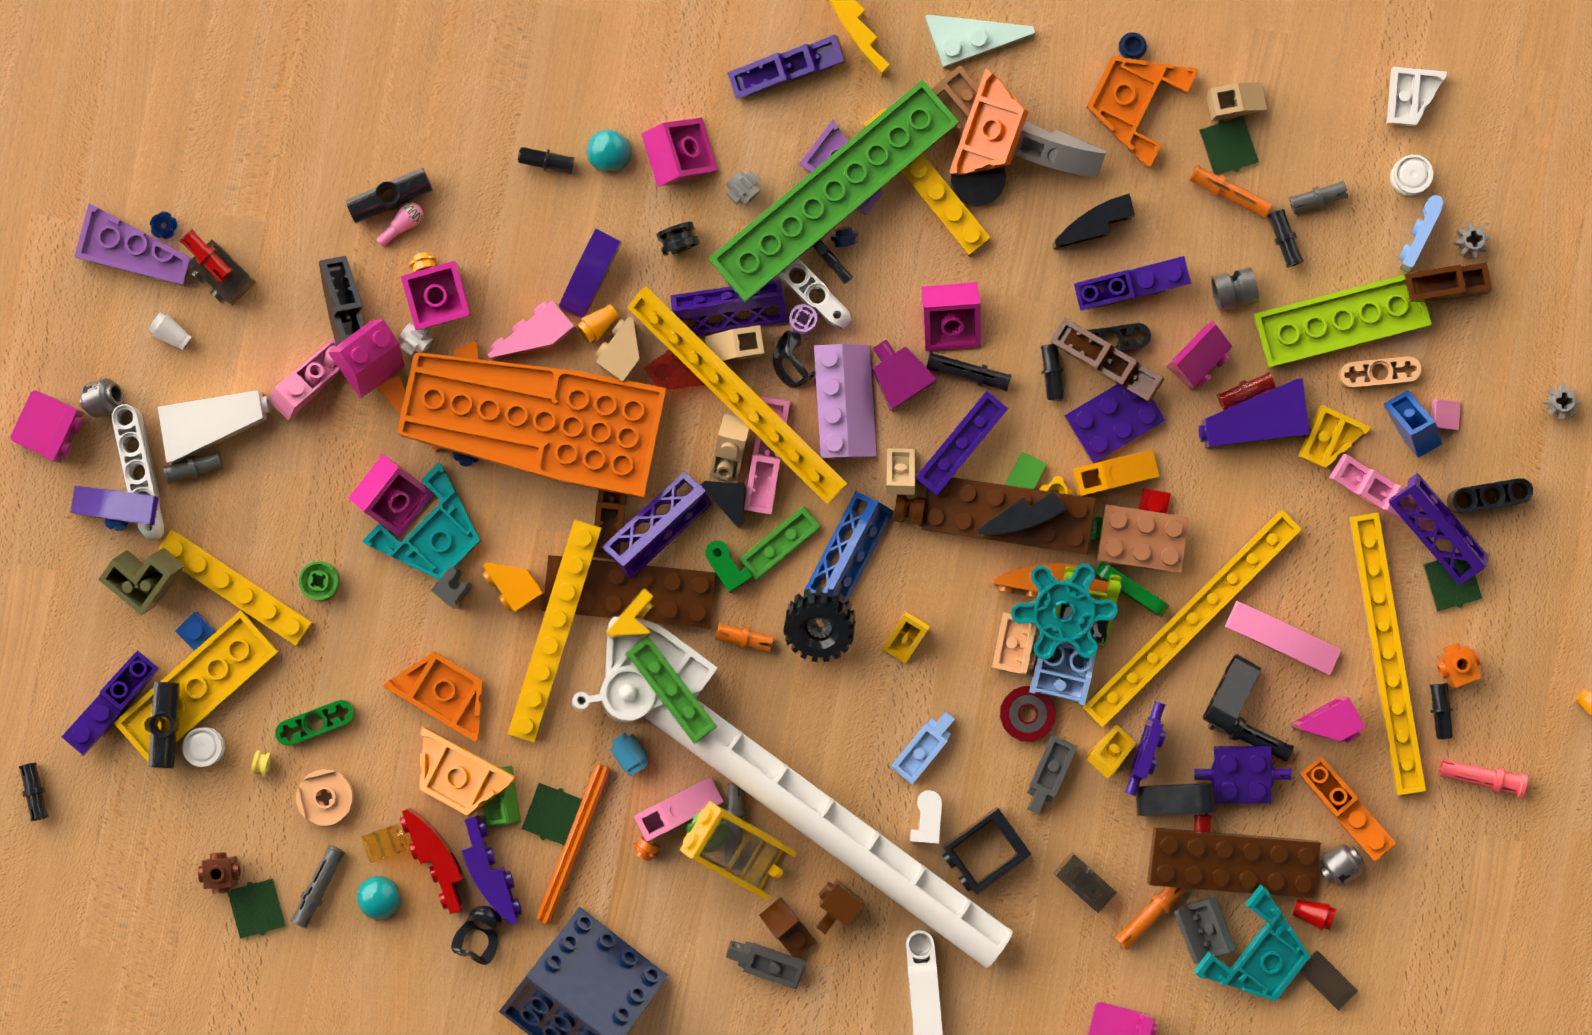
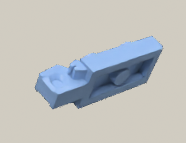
M945 711L937 722L931 718L928 723L923 725L890 767L913 784L947 743V739L951 734L946 729L954 721V717Z

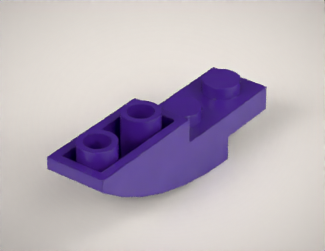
M1182 256L1074 283L1080 311L1166 292V290L1189 285L1192 282L1186 258Z
M137 650L101 689L98 697L61 736L62 739L84 756L114 726V722L125 713L159 668Z
M478 815L467 818L465 823L472 846L461 850L467 868L488 903L510 924L518 923L520 921L519 916L522 915V909L519 899H513L511 888H514L515 885L511 871L506 872L504 866L493 869L492 864L496 863L493 848H487L485 837L489 835L485 821H480Z

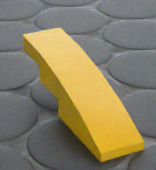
M828 0L848 38L861 56L882 77L889 70L890 64L872 48L877 43V36L860 21L865 15V9L856 0Z

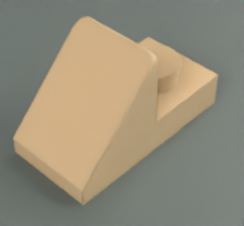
M887 448L886 494L915 495V449Z

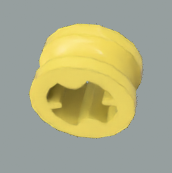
M260 750L256 751L251 775L260 773L262 777H267L272 753L267 752L264 755Z

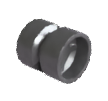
M1251 267L1236 270L1233 276L1223 273L1211 277L1212 292L1219 311L1233 309L1237 303L1245 306L1259 302L1258 286Z

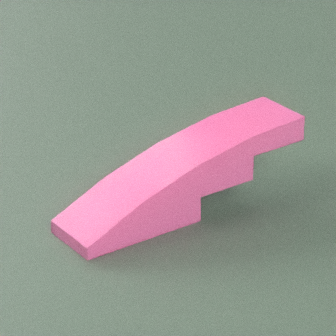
M763 396L762 400L787 424L790 400ZM757 435L752 455L744 510L771 514L781 458Z
M1343 454L1329 478L1407 525L1388 503L1389 499L1403 490L1404 487L1393 483L1375 470L1367 468L1349 455ZM1411 495L1399 501L1404 509L1417 510V502ZM1419 517L1418 525L1422 530H1435V523L1431 519Z
M1236 601L1225 627L1259 644L1276 650L1327 675L1331 674L1341 652V649L1238 601Z

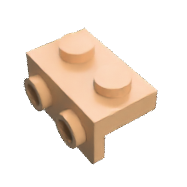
M1003 612L991 668L1024 675L1027 674V670H1033L1036 655L1031 653L1033 642H1037L1040 636L1038 627L1032 623L1018 624L1012 619L1011 614Z

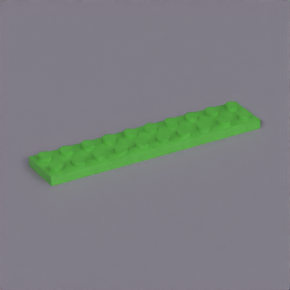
M922 79L710 256L708 261L743 302H747L957 126L959 121Z

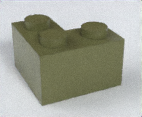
M165 548L149 556L145 563H142L127 550L112 559L98 580L142 616L159 603L185 565Z

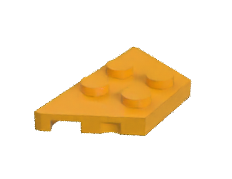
M425 727L422 728L423 754H420L422 773L420 775L419 790L466 816H471L517 780L518 777L434 731Z

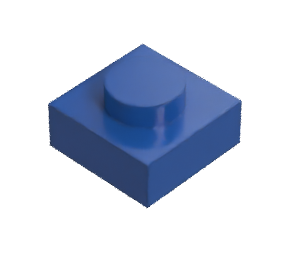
M195 611L175 632L195 651L216 630Z

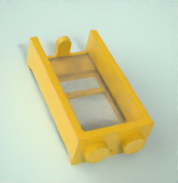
M711 801L699 813L696 824L691 832L685 836L683 845L680 848L692 860L767 901L771 896L761 888L769 875L775 879H779L782 876L783 870L776 865L783 852L793 857L797 854L787 844Z

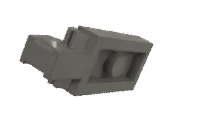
M1054 735L1050 736L1029 784L1027 793L1032 795V798L1027 808L1028 810L1039 814L1044 801L1051 804L1053 797L1055 798L1078 746Z
M731 940L726 953V958L739 962L738 966L744 968L743 972L792 989H797L806 965L805 960L756 943L752 944L751 942L743 944Z

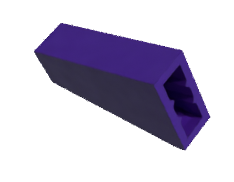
M1303 378L1295 379L1203 419L1202 425L1198 426L1200 442H1205V448L1309 435Z

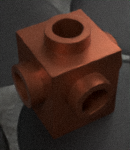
M227 852L210 853V858L202 860V866L198 867L199 882L203 883L204 889H212V894L229 892V887L238 885V880L241 878L240 864L236 863V856L227 857ZM214 869L221 871L220 879H215Z

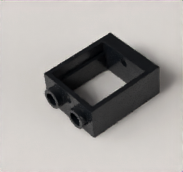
M998 807L942 846L946 851L942 854L951 869L957 866L962 873V876L958 879L968 892L973 889L976 894L1032 855ZM993 820L1017 854L976 882L953 849Z

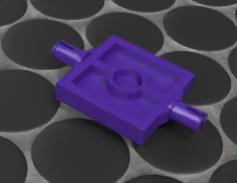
M1154 701L1152 712L1146 721L1130 770V779L1125 791L1127 794L1136 796L1141 780L1143 778L1146 779L1148 774L1152 775L1155 770L1157 758H1154L1157 747H1162L1166 736V731L1162 730L1164 724H1161L1162 721H1160L1166 706L1163 703Z
M1214 746V761L1211 769L1194 768V780H1211L1214 783L1216 804H1271V789L1274 780L1291 781V768L1274 769L1271 761V746Z

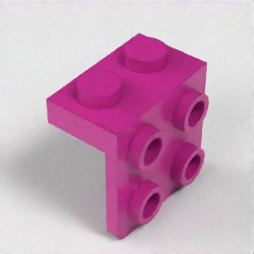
M34 390L30 393L12 431L11 440L44 455L43 457L61 463L71 450L72 444L70 442L74 434L78 433L82 426L84 412Z
M1097 1002L1087 1035H1156L1157 1024H1154L1155 1019L1149 1014L1104 1002Z

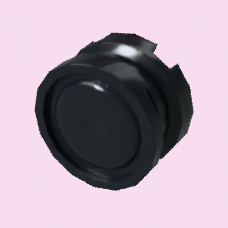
M693 221L671 226L656 234L658 241L663 244L661 248L663 256H668L669 252L672 255L700 244L698 236H694L693 233L695 230Z

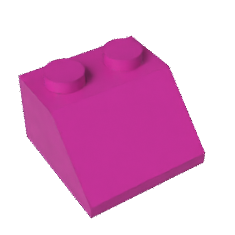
M702 118L665 122L641 133L657 187L679 184L719 171Z
M456 261L401 276L416 331L471 316L464 282Z
M977 282L921 286L925 351L981 347V311Z
M384 319L371 320L328 352L359 398H363L404 367L399 341Z
M1211 321L1197 333L1166 367L1189 389H1192L1195 385L1201 388L1211 378L1208 372L1215 365L1220 368L1231 357L1228 351L1233 346L1218 326Z
M382 454L348 498L367 515L398 537H401L434 493L406 470Z
M1340 696L1290 723L1294 729L1331 740L1345 741L1346 743L1360 737L1359 731L1366 728L1350 698Z

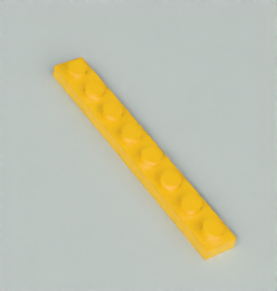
M576 519L573 522L508 730L509 735L531 742L536 740L602 527Z

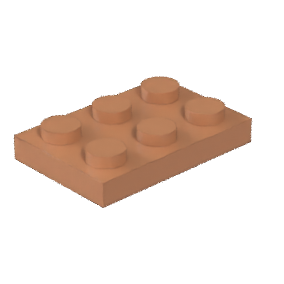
M1105 504L1096 561L1181 573L1189 517Z

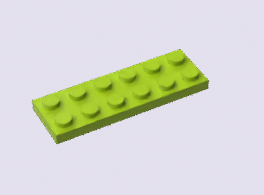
M1405 274L1254 313L1252 316L1267 369L1430 327L1432 323L1426 302H1409Z

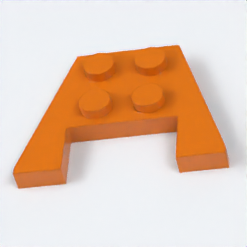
M1111 56L1086 109L1145 167L1150 168L1162 144L1137 133L1136 129L1160 82L1187 94L1198 69Z

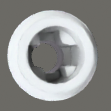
M159 312L147 330L153 334L152 337L178 347L181 350L185 348L192 337L169 314L165 316L161 312Z

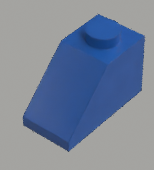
M1408 390L1384 403L1385 409L1402 439L1418 458L1442 445L1436 422Z

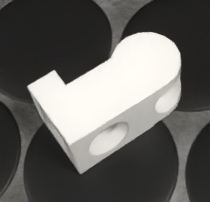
M925 790L917 797L916 803L920 810L918 830L910 829V841L939 844L942 800L935 791Z

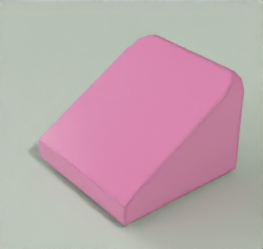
M1440 399L1432 400L1431 417L1436 422L1438 429L1459 430L1460 402Z

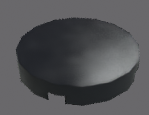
M1004 167L958 176L951 174L950 183L953 192L960 200L971 206H984L992 203L1001 195L1006 183V172Z

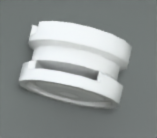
M1411 154L1403 157L1394 165L1390 180L1398 193L1404 196L1418 195L1430 186L1433 180V169L1426 158Z
M203 727L196 728L187 734L184 738L182 749L188 762L198 767H205L219 762L224 755L226 746L222 734L214 728Z

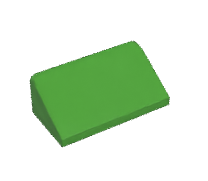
M512 766L500 767L514 775ZM515 782L483 806L487 827L520 821Z

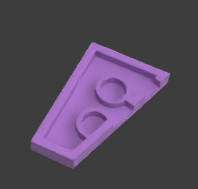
M834 119L799 163L809 173L848 142ZM882 189L857 209L867 215L883 194Z

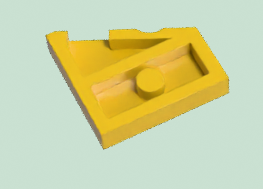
M1320 405L1310 426V434L1306 436L1298 457L1319 467L1326 468L1336 460L1340 453L1350 448L1352 443L1361 435L1366 434L1371 427L1331 408Z

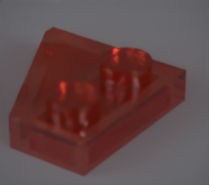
M670 349L644 367V370L655 386L666 388V391L705 385Z

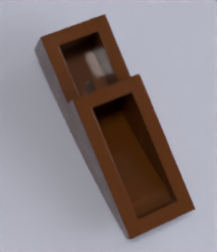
M1487 262L1461 266L1460 264L1404 275L1409 302L1472 297L1489 294L1492 290Z

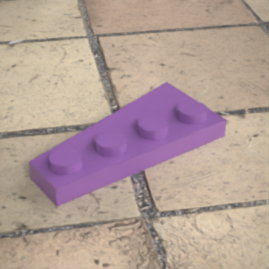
M90 203L88 204L74 257L185 286L192 262L190 257Z

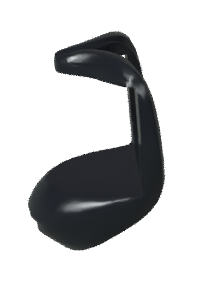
M787 330L776 344L773 353V366L776 374L785 385L790 388H797L812 379L815 371L808 374L803 364L792 354V351L801 344V334L796 331ZM783 358H787L794 365L798 373L803 377L801 380L795 383L786 373L782 366Z
M483 905L474 908L465 923L455 933L451 944L452 952L463 957L470 956L473 961L481 965L489 964L497 951V938L502 924L499 913L490 906ZM471 929L481 930L488 937V946L481 957L472 951L462 949L464 938Z

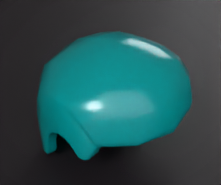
M602 130L589 139L586 154L589 163L597 168V170L603 172L621 171L631 160L632 148L629 140L621 133L614 130Z
M384 876L368 878L362 882L357 892V902L360 910L367 917L376 921L388 920L397 914L402 902L396 884Z

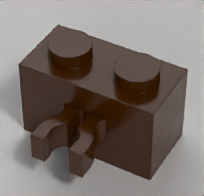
M837 879L833 884L828 881L819 893V898H821L819 901L820 907L827 911V913L816 925V928L826 935L836 920L848 927L864 906L863 899Z

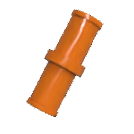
M718 623L715 640L737 644L741 649L749 647L770 653L774 636L749 631V627L745 626L741 629Z

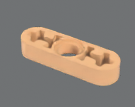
M1410 356L1349 362L1339 369L1338 380L1346 388L1408 383L1420 376L1421 365L1416 358ZM1405 362H1408L1410 367H1414V372L1410 373L1409 377H1407L1406 373L1402 372L1394 374L1396 379H1392L1393 367L1391 363H1395L1394 369L1405 366ZM1380 364L1386 368L1387 376L1384 380H1376L1373 377L1372 369L1375 365ZM1363 366H1367L1366 378L1368 382H1364L1365 376L1355 378L1354 383H1351L1350 378H1345L1344 376L1345 373L1349 372V367L1353 369V372H1363Z

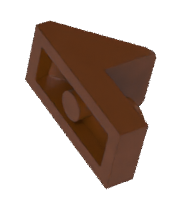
M781 897L759 914L774 937L796 958L817 942Z

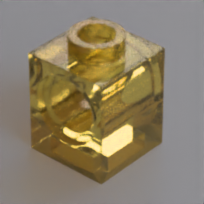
M397 824L361 836L370 863L406 851L404 845L408 844L403 828L399 829Z

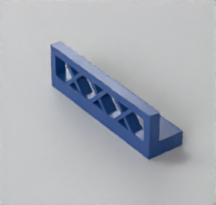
M855 491L804 590L810 589L811 593H815L820 580L826 577L827 584L822 592L827 593L828 588L834 590V596L837 597L841 593L844 595V603L848 601L894 511L882 503ZM860 502L868 503L863 514L857 516L856 510ZM852 527L853 533L850 539L844 541L843 535L845 531ZM839 552V561L831 566L830 560L834 554Z

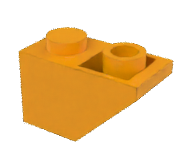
M489 562L483 565L486 570L482 573L491 587L495 585L502 593L498 598L507 611L512 608L514 612H518L544 594L529 570Z

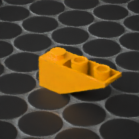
M1153 449L1071 470L1077 496H1085L1160 477Z

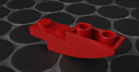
M412 808L403 810V817H400V822L405 834L410 833L413 843L409 844L414 860L419 859L420 865L429 861L432 862L433 866L429 867L434 883L439 882L442 893L439 894V899L443 909H448L450 914L461 911L464 907L455 882L461 881L465 877L453 851L441 834L422 815Z

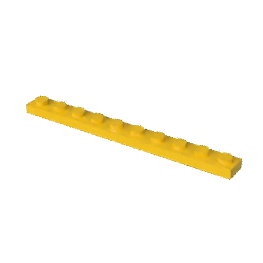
M647 286L639 291L627 308L826 504H829L847 483Z
M1281 509L1082 708L1103 728L1302 529Z
M1379 512L1349 517L1396 795L1426 791Z

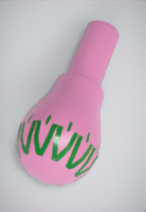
M414 202L403 204L391 222L392 225L377 238V241L385 247L399 233L402 234L406 230L420 224L423 219L422 208Z

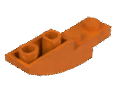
M1057 563L1039 564L1048 567L1054 578L1059 581H1063L1067 566L1075 568L1078 566ZM1039 565L1007 572L994 578L992 584L999 585L998 591L1014 594L1015 589L1026 590L1025 596L1037 598L1038 589L1031 580V572ZM1094 579L1089 586V590L1107 593L1109 582Z
M1322 756L1299 774L1354 842H1357L1374 863L1396 845V842L1361 804L1359 798Z

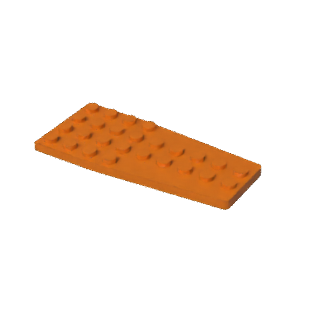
M416 353L412 360L397 430L399 435L404 438L554 481L644 499L666 388L628 380L621 381L618 378L582 371Z

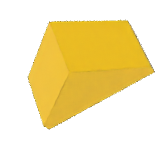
M904 612L882 650L906 664L930 626Z

